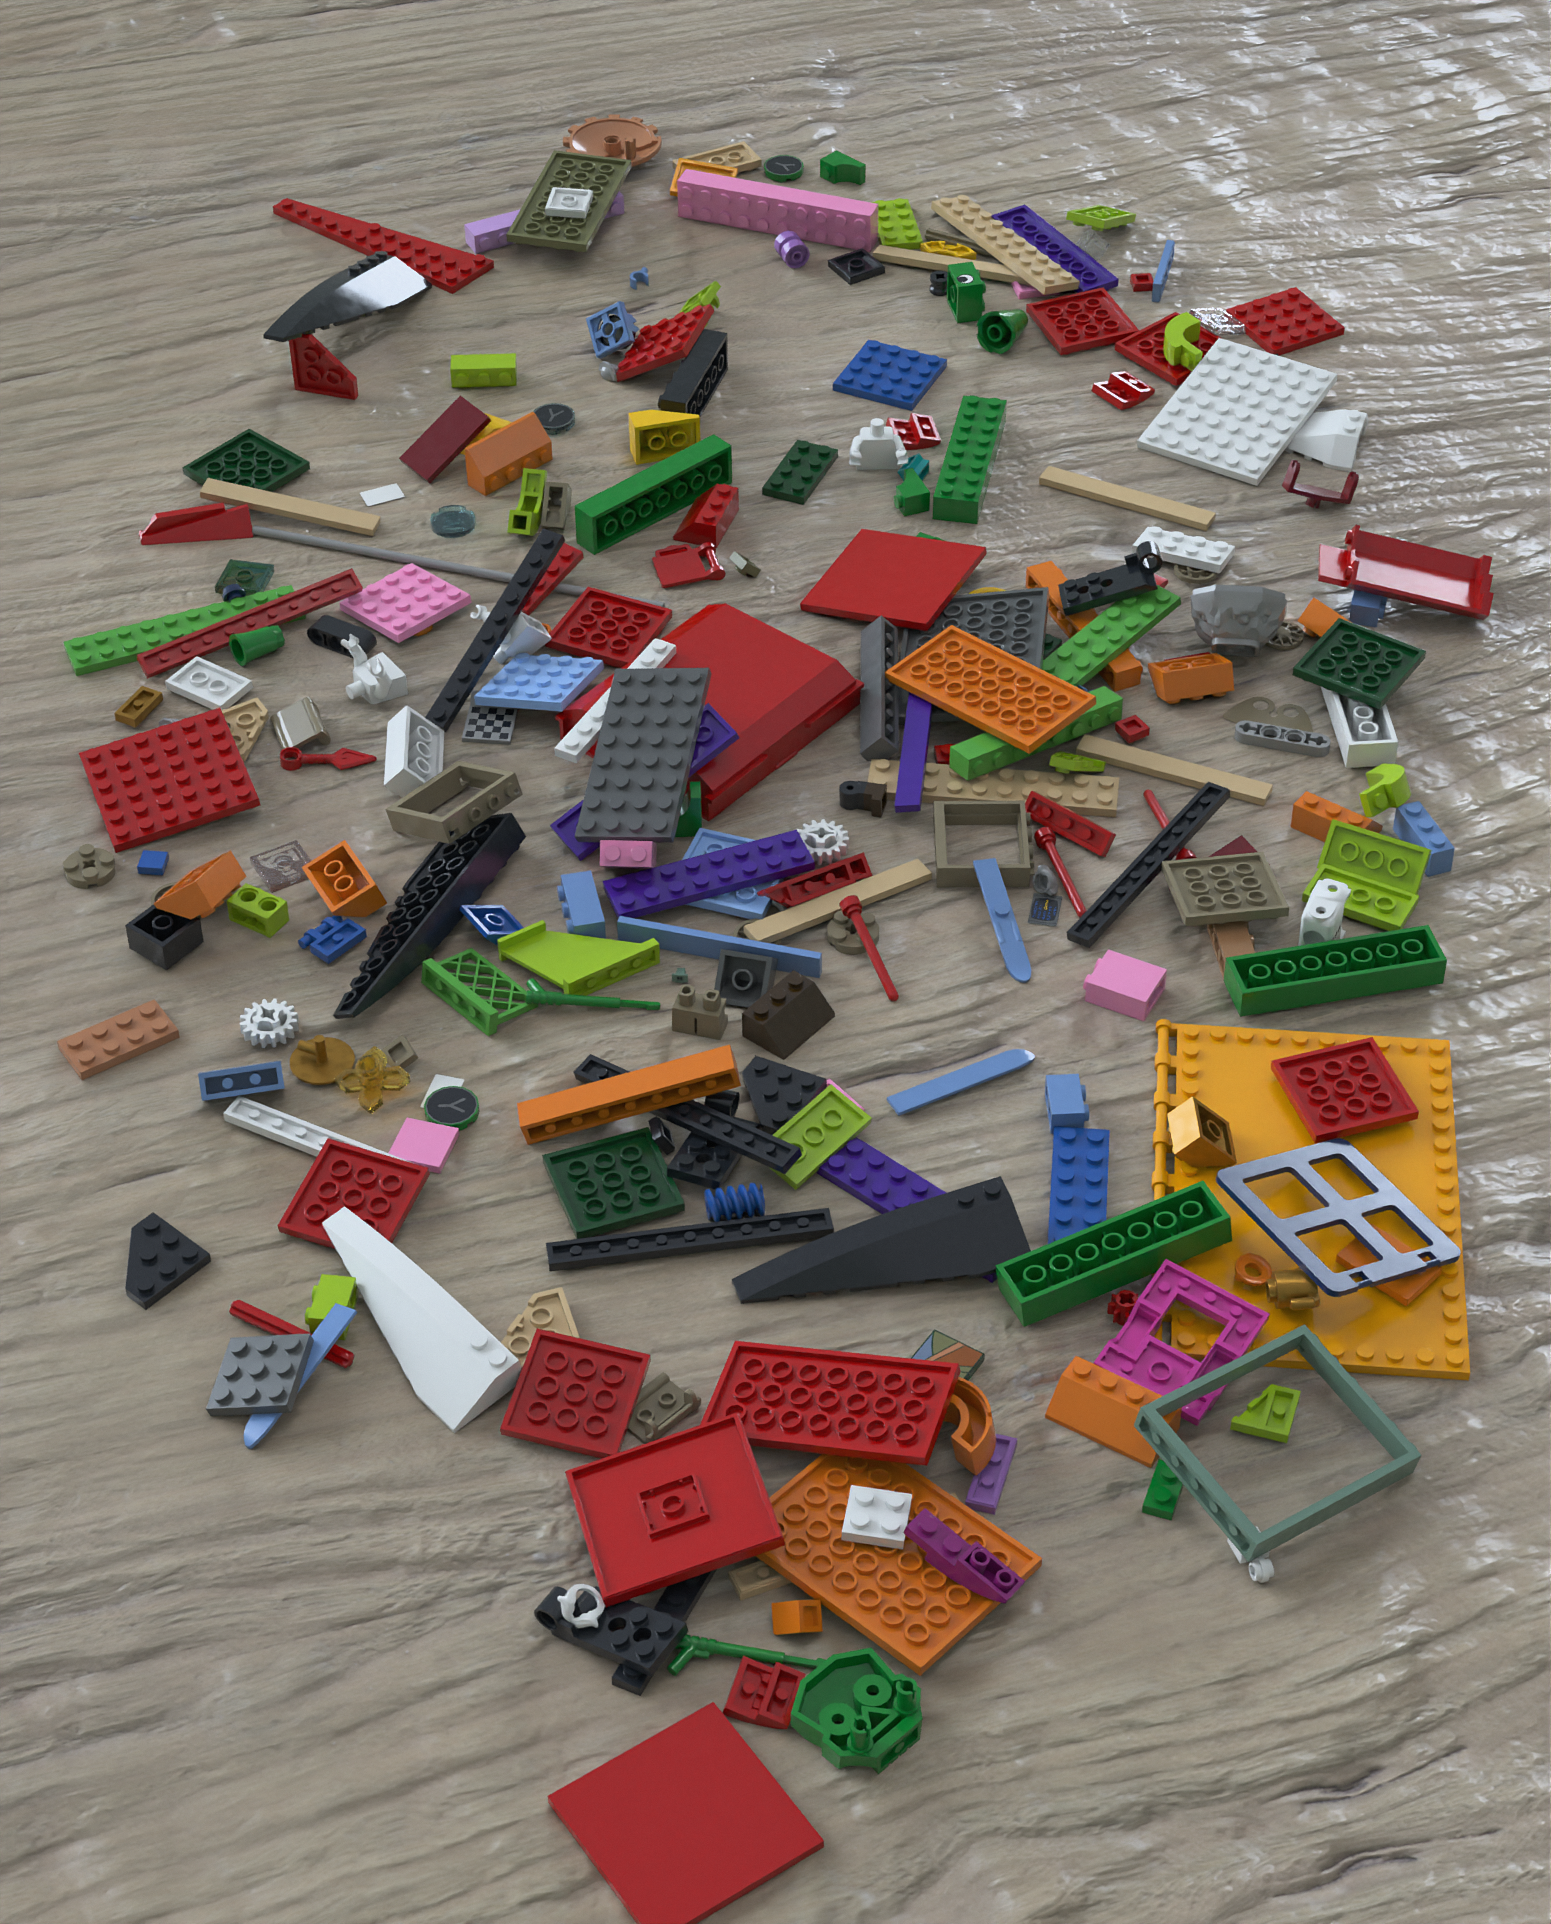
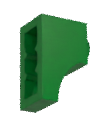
M836 150L820 159V177L833 184L851 182L861 185L866 180V164Z
M913 468L904 469V482L896 486V495L894 496L895 507L902 512L904 517L930 511V491Z
M700 781L690 782L689 790L683 798L675 837H695L699 828H702Z

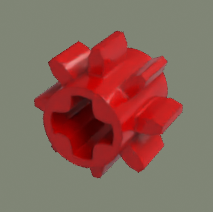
M1123 1290L1117 1293V1295L1112 1294L1111 1302L1108 1303L1107 1314L1113 1315V1323L1121 1326L1125 1325L1139 1298L1138 1293L1135 1294L1132 1291Z

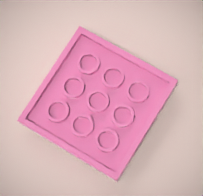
M411 563L385 576L378 582L368 585L362 592L339 602L340 610L400 643L472 602L470 594Z

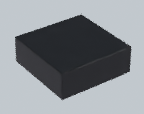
M657 1116L648 1120L653 1141L666 1155L674 1152L675 1145L671 1130Z

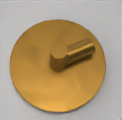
M316 1035L314 1039L308 1041L300 1040L290 1057V1069L293 1075L299 1080L313 1085L330 1084L341 1080L350 1073L355 1063L353 1049L346 1042L336 1038L324 1037L323 1035Z

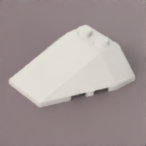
M1346 409L1312 413L1284 451L1291 454L1296 451L1304 454V459L1309 461L1312 458L1322 461L1323 466L1327 468L1351 472L1356 459L1357 444L1360 436L1365 434L1369 423L1368 415L1358 410Z

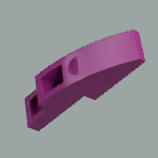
M926 1508L906 1526L903 1532L927 1552L924 1560L953 1581L981 1596L1006 1604L1025 1583L1020 1576L976 1541L971 1546Z

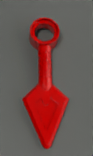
M287 747L280 752L281 767L289 771L297 770L302 764L307 763L333 764L340 770H345L377 760L376 756L347 748H341L335 753L327 755L302 754L300 749L295 747ZM290 757L297 758V759L291 760V761H290V760H285L286 758H290Z

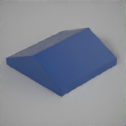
M461 905L459 909L487 940L497 946V939L524 928L503 905Z

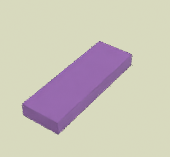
M996 1434L994 1454L987 1466L977 1476H973L965 1500L966 1506L972 1510L995 1515L1017 1447V1438Z

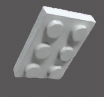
M197 656L165 681L166 689L212 710L229 708L253 688L252 680Z

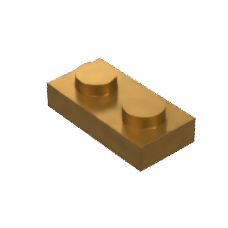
M141 686L114 713L115 720L137 727L163 701L162 692Z

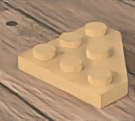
M258 698L222 710L243 762L246 761L269 718L268 710Z
M562 1287L533 1294L528 1301L527 1308L522 1315L518 1314L507 1329V1335L501 1341L519 1360L521 1370L537 1328L580 1338Z

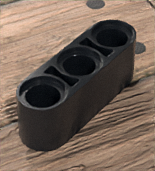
M329 615L321 616L307 630V636L314 644L353 658L349 649L341 645L342 639L349 641V634L359 639L358 645L366 654L377 645L376 637L371 631Z

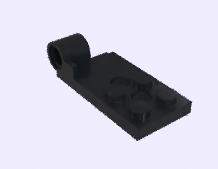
M1145 541L1137 547L1136 553L1124 556L1125 565L1099 573H1090L1085 577L1075 580L1070 579L1059 584L1058 587L1065 617L1157 590L1154 573L1160 570L1163 563L1158 545L1152 541Z
M726 1090L706 1096L704 1105L752 1127L760 1128V1123L734 1117L739 1106V1092ZM691 1132L668 1165L667 1177L716 1190V1188L723 1186L742 1155Z
M555 1586L534 1610L536 1619L541 1625L550 1630L552 1635L651 1677L689 1632L685 1622L631 1600L604 1607L603 1613L597 1619L598 1628L593 1626L577 1628L575 1624L567 1621L562 1615L561 1603L557 1600V1597L565 1596L568 1591L559 1586ZM596 1586V1587H593V1588H595V1589L600 1593V1595H601V1592H600L599 1587H597V1586ZM584 1591L576 1600L573 1612L574 1618L597 1608V1601L589 1592ZM618 1626H626L623 1630L620 1629L612 1632ZM650 1636L648 1640L637 1642L641 1637Z

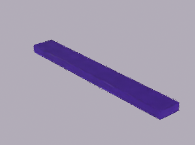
M910 692L908 695L894 805L896 813L921 811L933 712L932 703Z

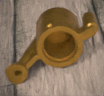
M1300 1267L1294 1270L1272 1272L1271 1279H1266L1267 1300L1269 1303L1274 1302L1276 1309L1291 1308L1292 1310L1313 1309L1320 1305L1317 1284Z

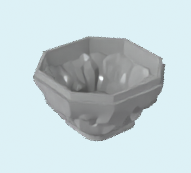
M1211 585L1193 589V595H1190L1191 614L1195 622L1197 635L1211 646L1212 653L1222 656L1257 657L1260 655V650L1276 635L1277 630L1284 622L1287 613L1286 594L1258 586Z

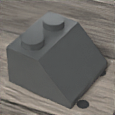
M721 949L714 990L720 992V997L726 999V1004L750 1007L773 988L778 959Z

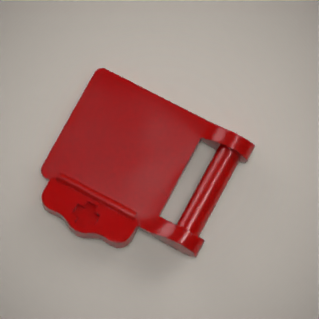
M705 542L695 549H691L688 544L670 545L664 549L656 550V557L652 558L662 588L707 579L718 581L726 575L724 568L719 565L716 558V548L712 542ZM700 556L707 557L711 569L705 571Z

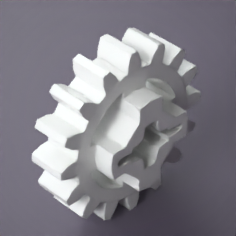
M822 819L821 823L812 820V825L809 826L804 823L803 830L797 829L813 860L818 861V865H821L823 861L832 864V859L840 861L841 855L847 854L849 837L848 831H843V825L835 826V821L827 824L825 819Z
M275 998L271 1003H267V1000L263 999L262 1004L258 1005L254 1002L252 1003L253 1009L245 1008V1015H240L241 1034H244L245 1041L251 1040L253 1046L261 1043L262 1048H265L267 1044H271L274 1048L279 1041L286 1044V1037L294 1038V1031L299 1030L298 1013L295 1012L293 1005L287 1007V1001L285 1000L278 1004Z

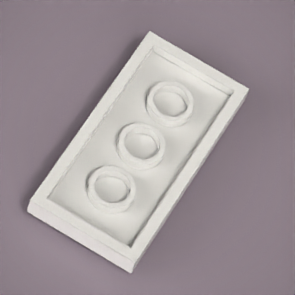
M1147 527L1132 545V554H1134L1141 543L1152 541L1158 545L1162 561L1220 573L1235 552V546L1228 545L1226 542L1209 541L1201 536H1187L1178 531L1169 532L1162 530L1160 527Z

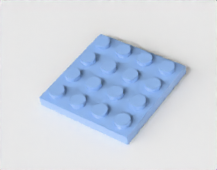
M519 653L474 696L475 705L562 712L604 669L603 660H595L592 657L580 659L572 658L571 656L551 657L549 654L537 656Z
M699 828L682 860L755 840ZM784 878L686 905L747 919H763L773 900L766 896H758L757 892L782 883Z

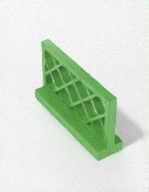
M473 948L440 962H435L432 958L423 961L421 983L487 1036L497 1033V1025L535 1009L539 1005L527 1004V991ZM468 959H472V960H473L474 962H476L477 964L462 963V962L465 961V960H468ZM446 969H453L457 971L456 973L448 972ZM460 970L475 972V975L460 974ZM488 973L493 977L478 976V974ZM462 982L473 983V986H466ZM477 984L492 985V989L476 986ZM495 986L507 987L510 991L495 989ZM478 995L490 996V1000L482 999ZM493 998H508L509 1002L496 1001ZM512 999L524 1000L525 1003H514ZM496 1009H504L507 1011L498 1014V1011Z

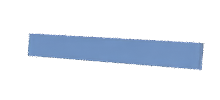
M619 916L617 921L619 941L643 943L655 938L659 943V948L719 960L720 951L724 949L777 958L776 970L790 973L794 970L801 975L820 978L822 973V953L624 916Z

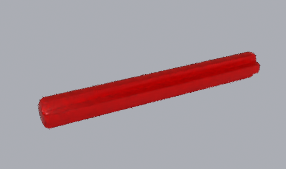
M241 1300L231 1303L229 1313L232 1316L270 1334L310 1333ZM334 1344L324 1359L347 1368L353 1364L355 1355L353 1352Z

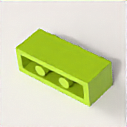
M516 353L451 355L450 373L452 388L517 386Z

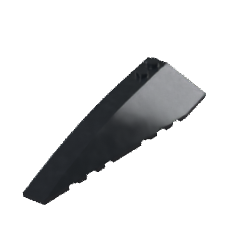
M1001 1176L895 1209L836 1231L733 1278L732 1284L741 1304L779 1300L780 1296L786 1295L800 1298L806 1297V1293L823 1291V1295L836 1294L835 1290L850 1289V1292L898 1287L899 1283L912 1282L913 1285L925 1284V1280L942 1278V1282L953 1281L954 1277L966 1275L971 1279L995 1273L996 1265L1031 1250L1011 1195Z

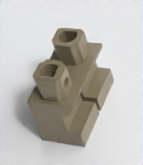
M683 984L672 1007V1031L695 1035L697 1032V1036L721 1040L728 1024V1014H725L726 999L720 997L718 990L709 989L704 994L695 993V988L692 985Z

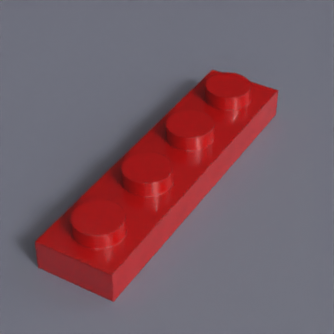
M564 543L521 612L529 616L584 558L583 551Z
M1036 791L1030 792L1025 803L1026 813L1030 812V819L1045 827H1050L1053 831L1102 857H1106L1116 836L1115 833Z

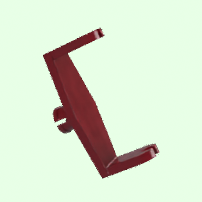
M1298 460L1290 462L1282 487L1289 493L1308 497L1305 502L1307 506L1314 508L1315 505V508H1319L1321 500L1344 504L1351 503L1359 481V475L1356 472L1351 471L1349 473L1342 493L1312 485L1295 483L1300 471V463Z

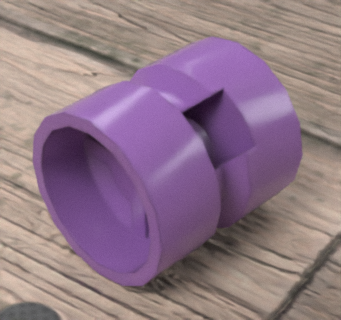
M794 231L782 232L774 242L776 252L790 268H800L808 261L810 251Z

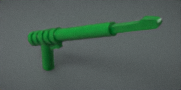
M532 978L526 983L530 989L527 990V1004L541 1003V1005L555 1004L556 1006L576 1005L606 1008L631 1007L646 1008L647 1010H659L661 1005L659 1002L620 1000V998L571 995L545 991Z
M686 1634L675 1648H681V1652L667 1666V1670L673 1676H677L692 1657L709 1659V1655L714 1654L736 1658L745 1656L759 1662L771 1664L779 1662L781 1664L813 1669L821 1665L825 1659L817 1658L813 1660L785 1655L784 1652L719 1642L711 1638L708 1640V1638H699V1636L691 1637V1635Z

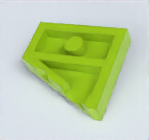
M1059 751L1051 755L1049 765L1055 766V771L1067 774L1070 771L1104 772L1106 761Z
M1271 1384L1262 1392L1259 1398H1255L1247 1405V1410L1239 1417L1235 1415L1232 1418L1230 1430L1287 1443L1301 1391Z

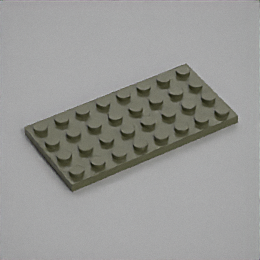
M554 150L507 232V242L530 244L536 247H552L558 250L567 249L576 252H587L631 169V160ZM552 188L592 190L593 199L586 219L546 216L545 207Z

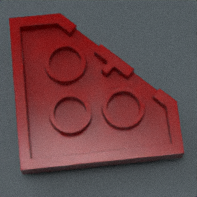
M302 334V337L289 340L295 390L350 400L357 399L359 396L357 377L312 334Z

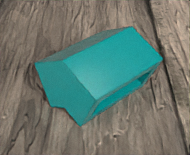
M920 453L908 458V464L902 465L898 474L904 481V469L913 468L923 481L929 473V460L923 459Z

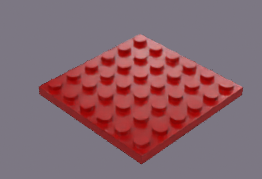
M221 708L209 710L79 753L115 853L261 806Z

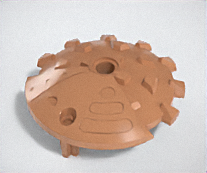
M612 114L609 115V118L597 119L596 117L585 119L586 123L580 126L573 125L568 129V132L571 134L570 137H563V146L570 148L566 149V152L631 160V167L653 158L659 152L662 145L661 136L655 137L658 129L653 124L646 126L642 123L643 119L633 116L631 119L620 118V115Z

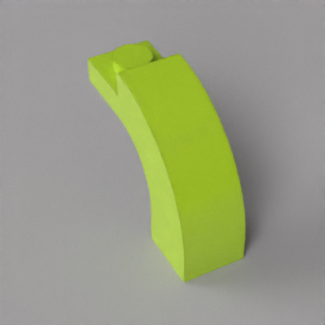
M1188 312L1174 317L1167 324L1163 352L1171 365L1182 364L1190 371H1193L1202 360L1203 352L1190 343L1199 340L1201 321Z
M523 468L520 498L516 510H510L507 533L534 536L537 533L542 520L545 483L547 480L546 470Z
M1382 763L1366 773L1370 788L1359 793L1365 817H1374L1390 807L1398 808L1411 796L1404 767L1398 764Z

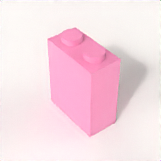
M600 840L601 867L650 869L656 867L657 844L653 841Z
M1108 949L1103 958L1097 960L1093 973L1091 975L1088 974L1083 984V989L1086 990L1085 1001L1145 1021L1165 990L1167 969Z

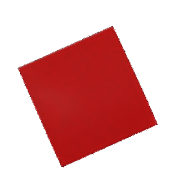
M1126 371L1111 373L1109 381L1093 383L1091 390L1120 410L1134 407L1155 393L1154 388Z
M911 413L909 420L889 417L887 419L886 427H892L893 434L900 436L905 450L926 449L941 443L932 416Z
M743 1656L722 1713L728 1717L750 1724L775 1729H787L791 1720V1711L800 1681L805 1678L806 1674L779 1662H776L772 1668Z

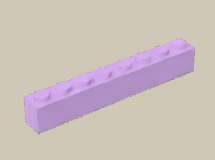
M620 191L604 219L624 214V196ZM520 210L464 224L466 243L475 254L514 244V242H507L506 234Z

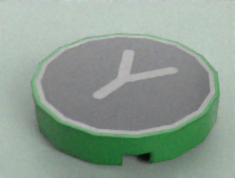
M778 155L766 160L764 163V173L773 181L786 182V179L790 178L791 181H794L802 176L804 166L799 158L789 155Z
M458 1086L442 1087L432 1092L424 1104L427 1122L459 1128V1131L467 1128V1124L472 1121L474 1123L480 1112L477 1096L472 1091Z

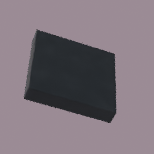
M863 248L828 260V267L849 285L885 273V266Z

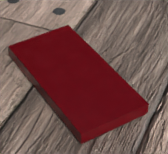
M460 395L399 459L404 465L430 484L491 422V419Z

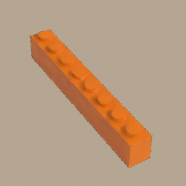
M1052 561L1027 567L1025 586L1027 589L1049 588L1048 614L1069 638L1073 637L1099 616L1093 608L1065 617L1058 585L1068 579L1064 576L1062 570ZM1127 648L1098 673L1116 692L1139 685L1143 667L1141 662Z
M729 1044L517 1103L519 1123L525 1140L530 1145L740 1087L741 1083L737 1063Z

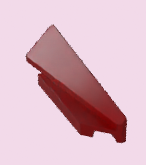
M224 502L155 513L145 530L139 531L141 545L253 538L254 535L252 533L253 529L248 504L225 510Z
M862 852L758 891L757 894L762 897L766 896L789 908L856 883V880L869 878L873 875L865 854Z

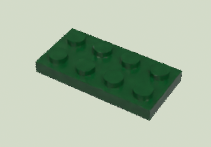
M797 440L762 487V495L804 505L838 458V449Z

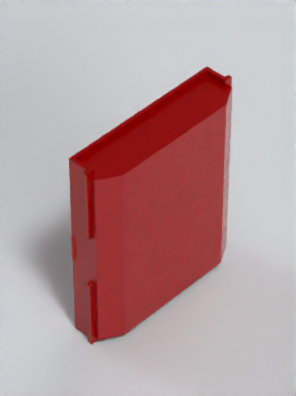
M726 603L707 605L660 639L676 645V654L663 668L710 669L712 675L705 705L709 703L739 736L737 741L688 778L684 796L689 790L690 782L700 781L702 818L707 821L712 820L769 774L783 766L797 755L800 750L860 704V690L864 687V682L855 679L837 659ZM636 658L627 663L621 669H627L635 661ZM614 674L555 716V719L559 721L560 741L611 687ZM598 740L585 753L593 759Z

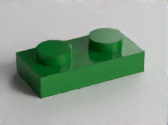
M1159 1459L1142 1506V1513L1172 1521L1184 1485L1163 1460Z

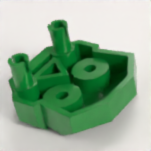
M872 1648L833 1654L800 1681L791 1711V1726L804 1739L822 1748V1756L836 1768L841 1769L847 1766L859 1765L872 1767L879 1775L890 1763L892 1764L898 1759L899 1755L901 1756L905 1753L907 1748H911L920 1740L923 1720L920 1706L921 1688L917 1686V1682L914 1679L906 1677L903 1673L895 1675ZM874 1692L877 1695L872 1696L869 1693ZM841 1721L842 1724H835L834 1722Z

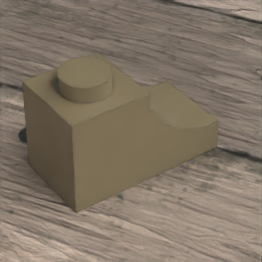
M545 483L541 520L542 528L565 530L568 512H570L572 489L568 483Z

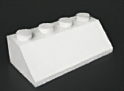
M405 706L388 722L384 786L390 792L396 793L402 798L443 771L444 730L409 706Z

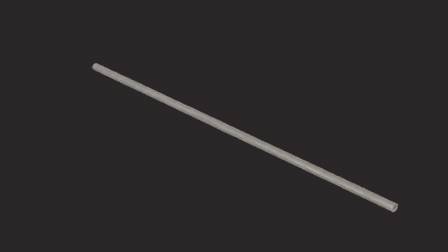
M254 525L252 530L254 535L402 563H413L418 566L508 583L514 576L511 573ZM559 583L553 591L581 596L586 588ZM617 594L665 608L664 602Z

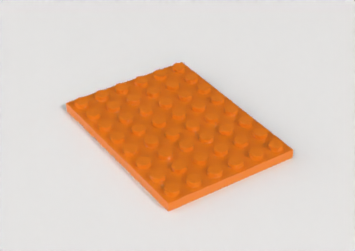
M829 1454L820 1455L769 1498L786 1545L756 1555V1557L815 1600L821 1599L823 1606L919 1676L1001 1602L981 1596L937 1570L924 1560L927 1552L907 1536H905L903 1549L841 1540L851 1485L912 1494L908 1524L926 1508L971 1546L977 1541L1024 1581L1042 1565V1558L907 1464Z

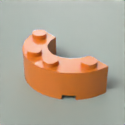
M959 1377L943 1421L959 1426L951 1435L955 1458L977 1476L987 1466L994 1454L996 1432L990 1404L985 1394L970 1381Z

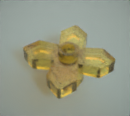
M373 1046L362 1055L363 1057L357 1061L355 1069H345L335 1077L337 1086L346 1094L360 1092L358 1098L360 1106L370 1114L383 1105V1090L400 1091L411 1082L409 1073L402 1067H386V1055L376 1046Z

